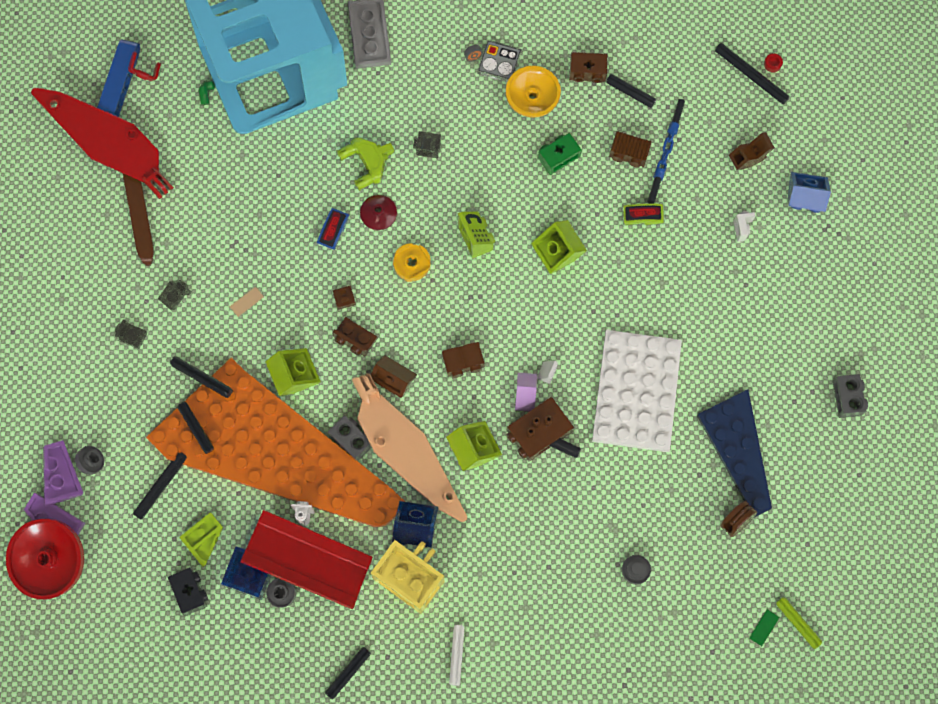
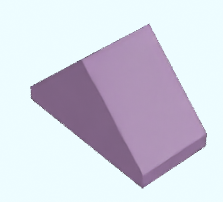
M518 373L515 411L529 412L535 408L537 374Z

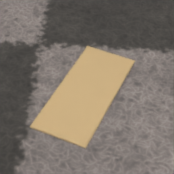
M254 287L233 303L230 308L239 317L264 298V296Z

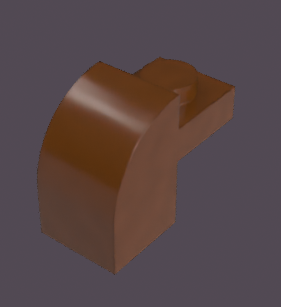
M764 132L758 135L752 142L739 145L729 154V157L736 170L747 169L767 158L766 155L775 147L767 133Z

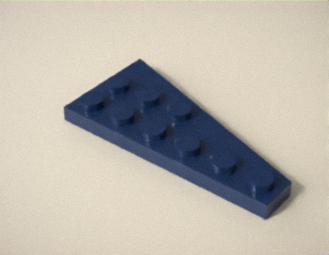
M747 389L699 413L697 418L741 497L757 511L755 516L757 517L771 510L772 505L749 390Z

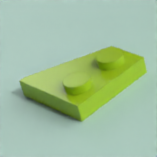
M210 512L179 538L202 567H204L223 527Z

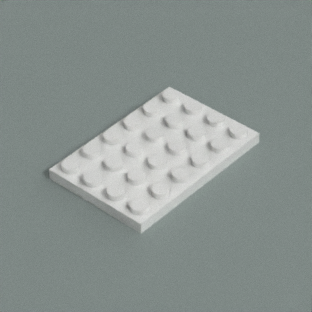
M613 330L605 331L592 442L670 452L682 340Z

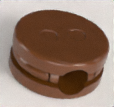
M743 501L724 518L720 527L728 532L730 537H734L752 521L757 511L747 501Z

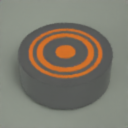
M479 45L469 46L464 51V56L469 62L478 60L483 54Z

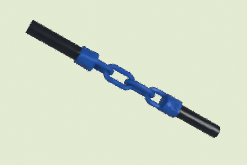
M678 99L672 122L669 124L667 130L669 135L664 141L662 158L658 162L653 176L654 181L648 197V204L655 203L660 183L664 178L667 167L666 161L668 154L672 151L673 138L678 132L679 121L685 104L683 99ZM667 142H671L669 149H665Z

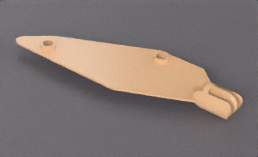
M370 373L353 378L352 382L362 400L357 419L374 453L438 510L460 522H465L467 515L425 434L380 394Z

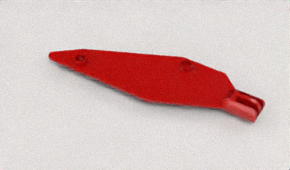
M33 88L31 90L33 97L90 159L145 183L159 199L162 198V195L153 184L164 195L168 193L165 186L169 190L174 188L159 172V150L135 124L59 91Z

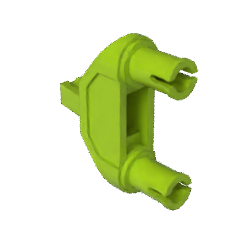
M354 138L350 141V144L336 150L341 161L355 153L359 155L368 170V174L354 180L356 187H358L357 189L360 191L371 184L377 185L381 183L385 161L388 160L389 155L394 153V148L391 143L381 146L362 138Z

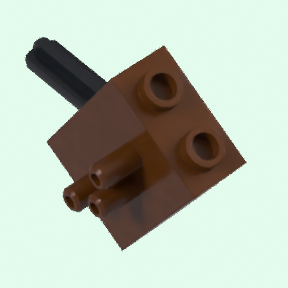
M552 396L507 426V438L512 444L515 442L519 448L517 450L519 455L523 459L526 458L528 462L550 447L574 458H577L581 451L580 447L562 440L573 432L574 426Z

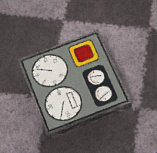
M487 40L477 74L508 82L510 76L517 69L522 49Z

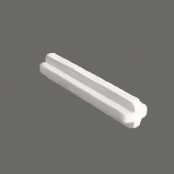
M454 625L449 679V684L452 686L460 685L464 640L463 625Z

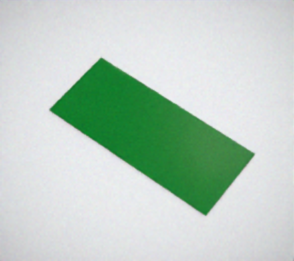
M767 609L749 639L762 647L780 617Z

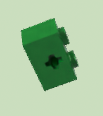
M570 133L562 134L550 145L545 144L539 149L538 159L549 175H552L580 158L582 149Z

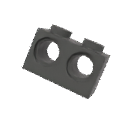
M860 374L837 376L833 380V387L839 418L862 416L868 409V401L864 398L865 384L861 380ZM846 383H850L854 390H849L846 387ZM849 402H854L857 409L851 408Z
M344 415L328 431V434L355 461H359L372 447L364 431L361 432L357 428L359 426L353 418L348 419ZM344 427L350 428V432L347 435H342L340 430ZM361 440L364 442V445L361 448H355L353 446L354 443Z

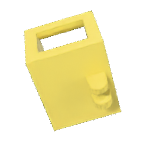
M394 540L371 571V576L373 580L422 614L445 582L444 575L428 564L436 551L432 548L424 560H422L418 555L423 551L426 543L422 541L412 553Z

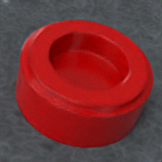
M776 53L767 55L764 61V67L769 72H778L783 65L782 57Z

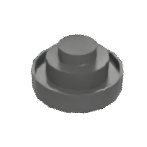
M85 446L77 452L75 462L81 472L87 475H94L102 470L104 457L96 447Z
M632 555L623 562L621 568L622 575L628 583L640 585L650 577L651 565L645 557Z
M279 578L269 583L266 592L268 601L273 606L281 608L290 606L297 594L295 585Z

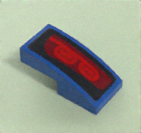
M332 208L323 225L317 243L335 250L350 214Z

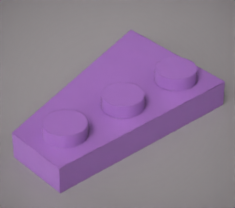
M64 441L44 445V507L82 496L83 490Z
M38 493L32 495L24 508V511L32 520L56 519L70 526L77 535H79L85 525V522L56 504L44 507V497Z

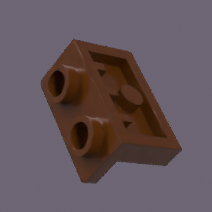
M347 317L344 318L337 330L334 329L332 332L336 343L341 346L347 345L350 347V351L357 356L361 354L365 357L378 339L376 335Z

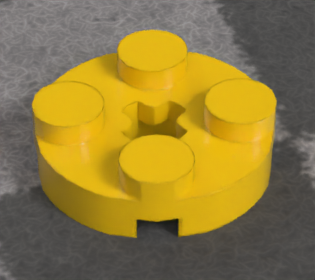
M413 243L402 245L397 249L393 259L394 270L399 277L407 282L420 280L430 270V255L421 245H413ZM410 258H411L412 260H415V259H416L417 261L415 262V265H414V266H412V265L409 266V265H408V263H409L408 259H410Z

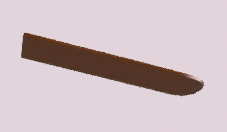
M123 174L136 250L142 263L146 266H151L154 257V247L142 182Z

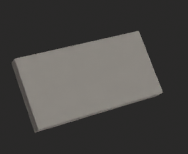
M347 1L356 69L392 65L384 1Z

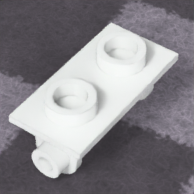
M303 501L291 504L299 525L307 526L310 523V515L315 514L312 505Z

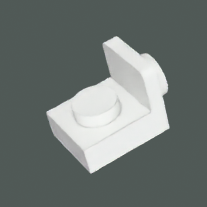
M743 211L736 215L733 222L737 242L745 241L750 234L749 223L753 222L756 216L755 212Z

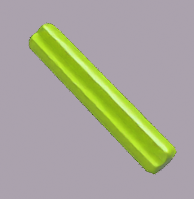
M785 597L776 602L779 609L813 649L818 648L822 644V640Z

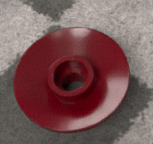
M374 195L363 202L360 208V217L368 228L384 230L395 222L397 208L390 198L384 195ZM381 208L382 210L381 212H375V209Z

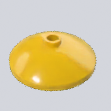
M526 66L518 69L510 76L506 84V98L509 105L514 111L526 117L535 118L550 113L557 106L560 99L561 89L558 79L552 72L540 66Z

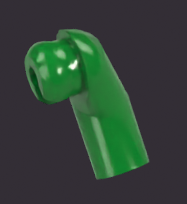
M212 80L203 81L199 87L198 92L201 106L210 104L208 93L210 90L215 89V84Z

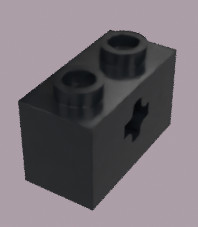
M189 567L168 577L182 615L187 616L208 607L206 601L209 599L204 589L201 590L199 586L201 578L197 571L194 572ZM187 587H191L193 589L191 591L192 595H188L186 593L188 591Z

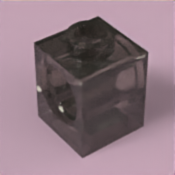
M419 131L418 138H414L413 148L416 149V155L438 159L441 134Z

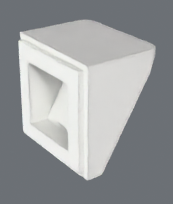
M557 361L543 362L537 379L550 384L558 366Z

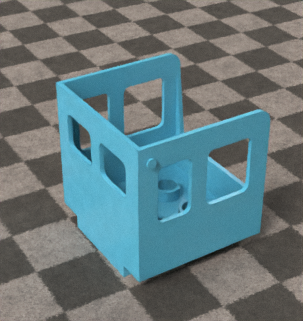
M185 0L198 46L233 129L237 133L247 134L338 99L337 89L347 86L344 51L321 0H226L210 6L207 0ZM234 8L237 9L222 16H215L217 14L223 13ZM258 38L264 39L269 49L267 52L240 62H235L228 50ZM278 72L289 95V100L253 115L248 114L237 91V86L267 73Z

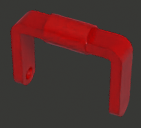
M133 52L128 71L144 80H156L161 63L157 62L153 76L144 71L133 68L137 53Z

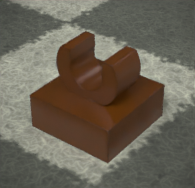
M351 285L332 290L338 310L356 305Z

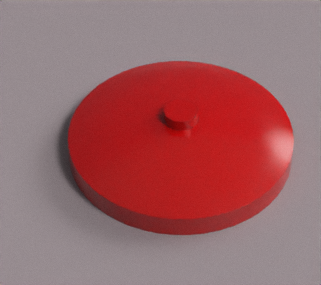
M36 519L24 524L14 533L6 551V568L12 583L20 592L34 599H52L67 593L79 580L84 567V550L78 535L70 526L56 519Z

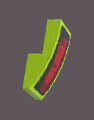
M663 204L623 206L625 225L664 223Z

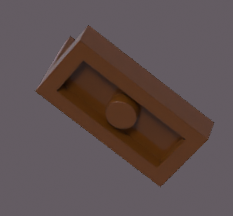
M385 355L375 364L371 377L375 383L402 398L409 384L417 377V374Z

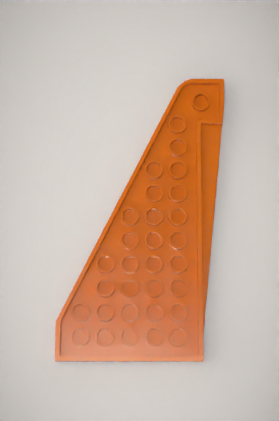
M232 357L212 375L213 378L231 387L233 393L229 398H225L202 384L184 401L187 402L214 447L212 452L205 454L178 408L146 437L169 461H175L178 452L183 453L187 456L183 463L184 466L295 502H308L313 508L372 527L388 525L407 506V503L392 488L357 460L355 461L351 455L248 374Z

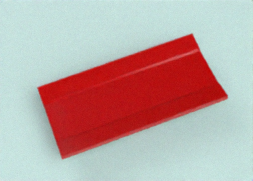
M263 510L241 559V563L353 610L373 557Z

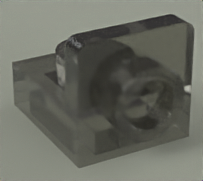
M181 280L169 281L158 297V300L173 311L184 296L190 295L192 291Z
M124 319L115 329V337L118 341L136 349H140L147 335L146 330L131 325Z

